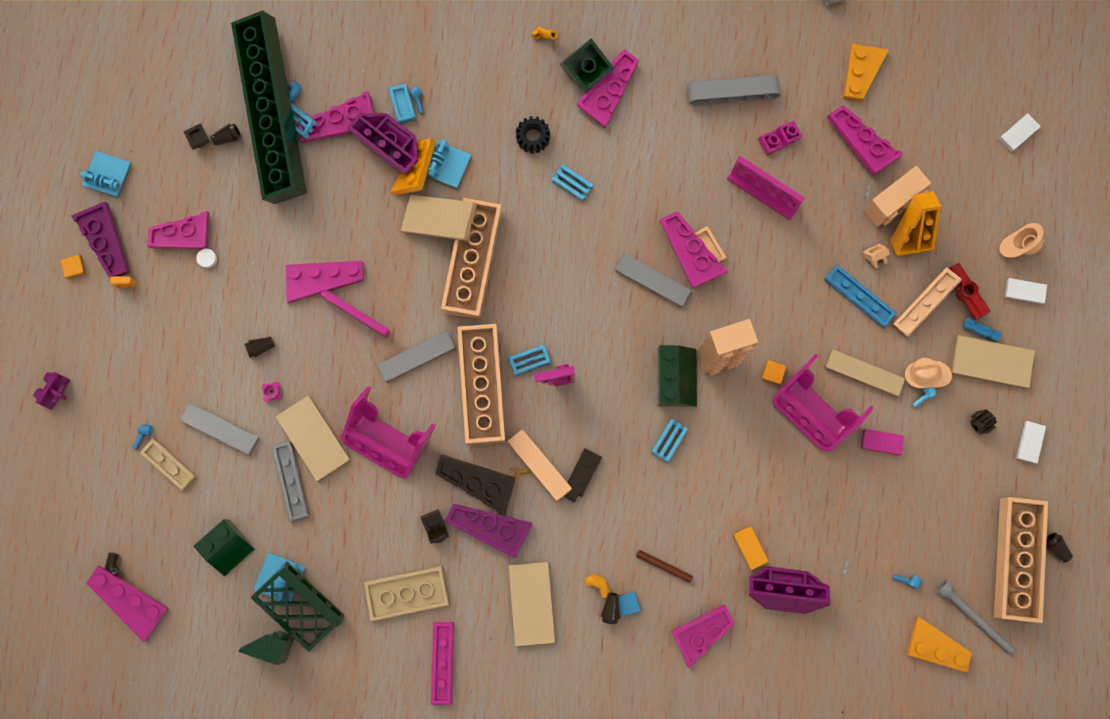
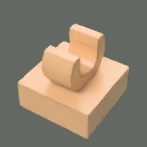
M881 244L863 251L864 258L869 260L875 268H878L877 261L880 259L882 263L886 264V256L890 255L888 248Z

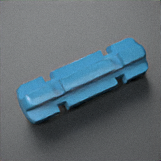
M967 318L963 323V328L971 329L972 332L982 337H989L991 341L997 342L1001 337V332L995 329L993 331L992 328L982 323H975L973 319Z

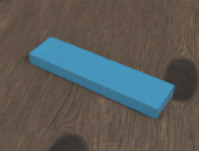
M836 265L824 279V281L883 329L897 314L839 265Z

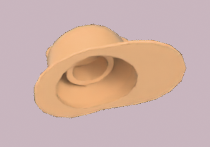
M1038 223L1025 225L1002 241L999 248L1000 253L1008 258L1018 257L1022 254L1033 255L1037 253L1044 243L1043 227Z
M921 358L906 368L905 378L911 386L916 388L944 387L950 383L952 372L946 364L940 361Z

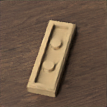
M154 438L140 451V454L181 491H185L197 478L192 471Z

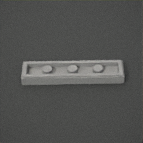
M625 253L615 269L619 274L681 308L691 292L689 288Z
M445 331L378 364V367L387 383L456 348L448 332Z
M189 403L180 419L190 426L248 455H251L259 440L255 435Z
M287 441L272 445L289 522L310 517L292 442Z

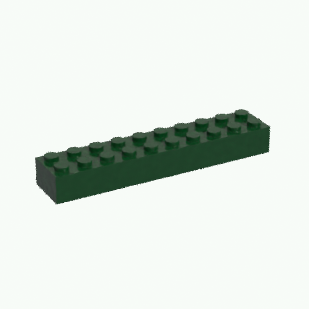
M262 10L232 22L231 26L262 200L277 204L307 194L276 21L273 16Z

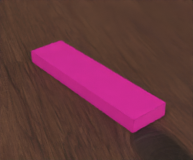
M323 289L320 296L324 300L386 339L390 335L388 328L326 289Z
M433 622L431 705L452 704L454 622Z

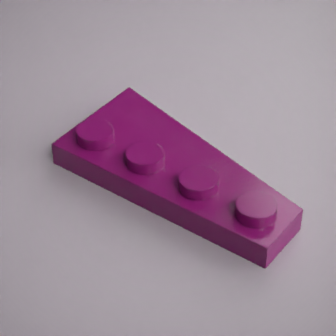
M102 202L71 215L80 227L81 233L87 238L89 246L95 251L98 256L97 259L110 279L111 277H121L130 273L107 202Z
M453 504L445 519V522L513 558L516 557L533 524Z

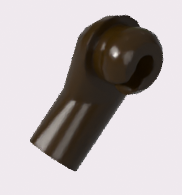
M109 552L105 569L121 578L122 573L116 564L119 554Z

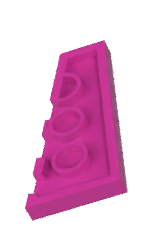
M363 261L286 265V302L289 304L295 302V300L309 298L312 295L321 293L323 289L330 291L338 287L342 288L364 281Z

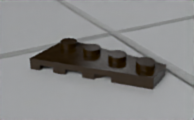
M440 455L436 475L452 485L463 489L470 496L481 500L488 507L499 511L498 513L501 515H506L516 477L450 456Z

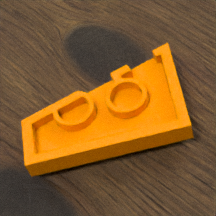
M858 44L851 45L843 99L863 100L889 51L888 49Z
M433 138L417 142L418 161L406 175L403 173L399 174L390 191L392 194L400 195L423 189L436 141Z
M916 616L907 655L968 673L972 652L919 616Z

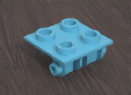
M445 140L437 141L426 176L457 188L472 154L449 146Z
M95 151L88 170L81 172L80 177L84 180L82 186L118 197L131 162Z
M268 552L253 590L257 591L286 561L301 575L305 566ZM279 576L274 581V588H286V582ZM262 592V594L271 597V592ZM274 592L275 600L286 602V592ZM289 592V601H292L295 592Z

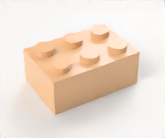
M915 166L876 196L863 211L877 228L882 224L886 226L897 215H901L906 211L914 194L928 192L927 187L931 182Z

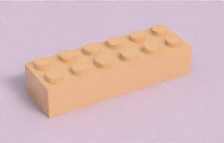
M464 198L463 201L474 202L477 205L467 241L455 240L441 310L443 314L481 320L502 216V205Z
M750 319L709 332L696 353L703 374L709 373L712 376L720 373V370H723V368L727 367L730 370L739 367V364L754 350L758 340Z
M497 324L457 327L465 443L467 446L506 443Z
M1012 497L1000 498L994 618L1043 623L1048 501Z

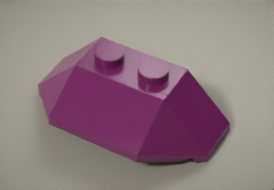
M359 113L347 127L367 149L390 167L405 175L418 161L416 136L387 113Z
M766 567L749 577V596L765 609L806 614L831 604L830 586L822 583L817 577L807 571Z

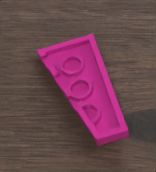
M624 49L611 63L615 69L589 89L577 102V107L602 127L606 128L639 60Z
M369 91L363 92V95L356 98L353 97L346 100L347 102L344 104L329 108V111L312 116L311 118L317 124L312 126L314 130L308 133L310 135L308 139L300 135L302 143L351 133L347 127L359 113H373ZM298 123L299 128L304 130L305 128Z
M844 105L828 115L827 119L873 176L903 155L901 151H896L890 146L891 143L886 139L882 140L877 136L875 130L871 127H866L862 120Z
M678 211L660 219V223L692 289L728 272L718 262L715 255L707 249L704 242L697 237Z
M100 565L97 566L86 582L143 642L146 641L168 608Z

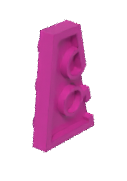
M201 212V214L196 216H187L182 220L170 221L150 227L147 246L149 248L207 249L209 212Z
M569 364L557 366L556 370L534 374L535 382L548 383L551 386L574 383V366L569 367Z
M724 604L671 630L688 668L701 655L706 653L707 649L734 625V622Z

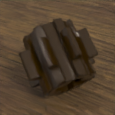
M987 409L977 411L971 416V427L980 435L990 433L996 428L994 426L997 423L996 417Z

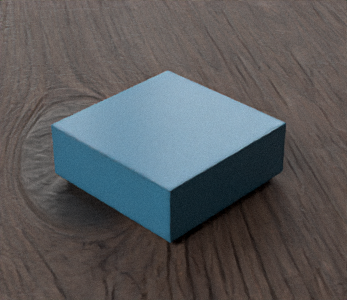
M635 592L619 596L621 617L641 611Z

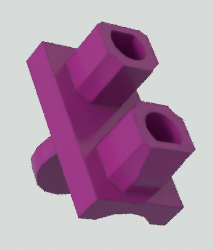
M47 372L44 376L45 387L43 389H36L33 394L37 399L35 402L52 410L60 398L66 400L67 396L63 392L70 379L56 372Z

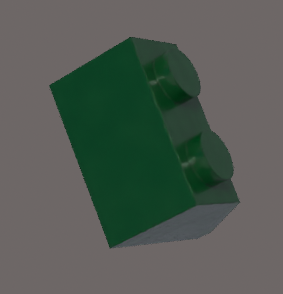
M592 38L559 63L570 79L584 92H587L615 69Z
M223 519L193 546L205 561L223 576H226L255 550L244 535L228 519Z
M278 630V632L274 631L241 647L239 652L279 665L287 661L294 639L289 637V633Z

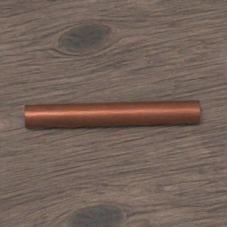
M641 550L636 555L637 558L688 583L693 578L692 575Z

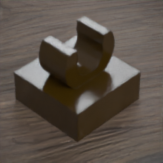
M201 123L183 131L193 150L201 148L210 142Z

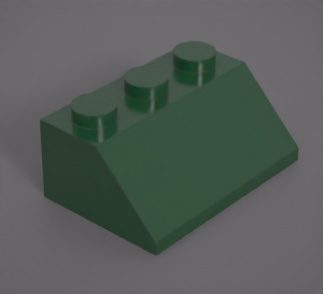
M659 345L658 406L697 407L696 349L679 345Z

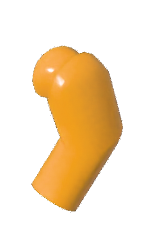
M540 26L532 31V37L535 40H539L540 37L546 40H555L558 36L555 30H548Z
M590 574L585 578V584L588 587L594 586L599 588L602 598L607 597V593H610L604 577Z

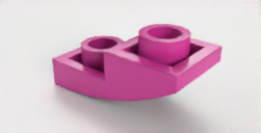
M792 121L760 136L758 140L764 152L768 155L796 142L803 136L795 121Z

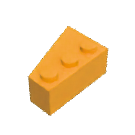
M934 191L914 194L890 239L896 256L935 249L942 206Z

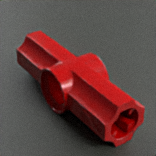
M958 263L948 268L962 279L954 288L959 301L965 304L974 320L990 313L991 310L979 294L978 285L970 280L961 264ZM964 288L969 289L971 295H967L964 292Z

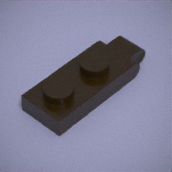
M584 448L567 481L572 490L564 496L565 498L575 503L578 496H583L602 458L601 456Z

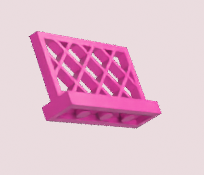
M741 156L736 160L732 172L727 178L729 182L788 220H791L805 197Z

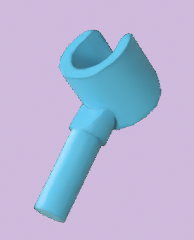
M924 388L925 395L914 402L912 406L916 408L923 401L933 397L936 394L935 388Z

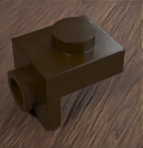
M439 509L420 516L430 544L440 543L449 537Z

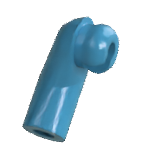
M296 81L291 82L288 86L290 89V103L294 102L302 90L301 85Z

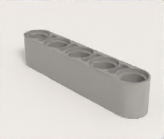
M775 75L698 81L687 85L689 104L693 106L769 100L780 96L778 76Z

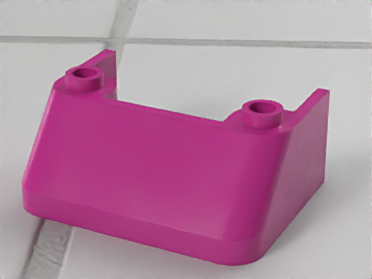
M814 354L773 397V403L821 450L831 451L864 422L874 407L870 406L860 416L851 409H843L839 413L833 410L810 388L815 381V377L808 367L818 357L817 354Z
M367 386L352 403L341 436L342 442L347 447L398 477L406 478L412 472L427 447L436 425L432 423L425 433L414 431L410 437L404 435L377 419L378 410L376 406L367 401L371 387Z

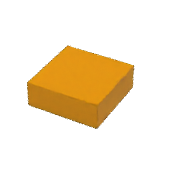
M78 254L60 260L66 279L86 274L81 255Z
M111 277L110 283L116 288L136 287V280L131 277Z
M767 360L761 379L780 385L786 366Z

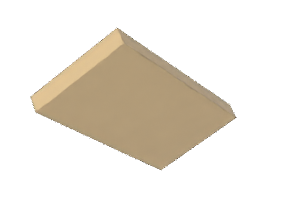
M410 195L401 231L410 234L467 241L477 204L469 201Z
M958 335L956 336L951 372L960 376L1028 389L1030 387L1035 351Z
M309 395L276 416V419L317 482L351 461Z
M548 562L509 565L515 646L555 643Z
M442 566L364 582L370 622L449 606Z

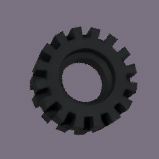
M530 116L529 120L524 118L523 123L520 121L519 127L516 129L517 143L521 149L524 148L525 152L529 150L532 154H534L533 151L539 153L540 149L544 150L550 140L548 124H545L543 119L540 121L539 117L533 119V116ZM530 129L538 130L540 138L536 141L528 140L526 138L527 131Z

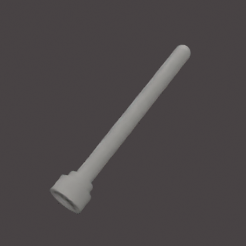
M945 580L937 587L936 592L941 597L949 598L1005 651L1009 654L1015 652V648L955 593L953 585L949 581Z

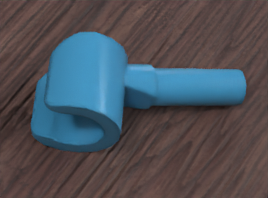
M416 86L411 89V96L417 104L419 113L423 114L424 111L419 99L423 93Z
M147 424L139 426V434L132 446L133 449L137 450L144 435L150 436L152 434L153 426Z
M895 574L892 579L904 582L914 589L920 587L923 582L921 578L915 575L910 580Z

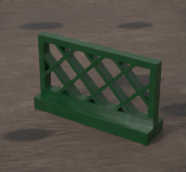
M287 561L251 596V599L307 651L315 647L334 627H338L343 622L344 614ZM280 576L286 582V588H274V581ZM262 592H271V602H263L258 596ZM274 592H286V602H274ZM289 592H297L300 595V601H289ZM274 606H286V615H277L274 612ZM289 606H300V615H289ZM303 606H312L315 609V615H303ZM289 619H300V628H291L289 626ZM303 619H315V628H303ZM318 619H326L330 625L327 628H318ZM303 633H315V639L309 644L303 639Z

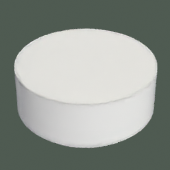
M202 249L198 252L196 259L201 267L209 269L216 265L217 255L211 249Z

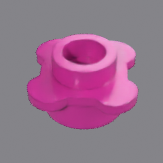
M279 382L265 383L261 386L265 402L282 398Z

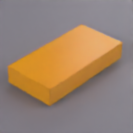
M752 526L733 534L750 570L769 562Z

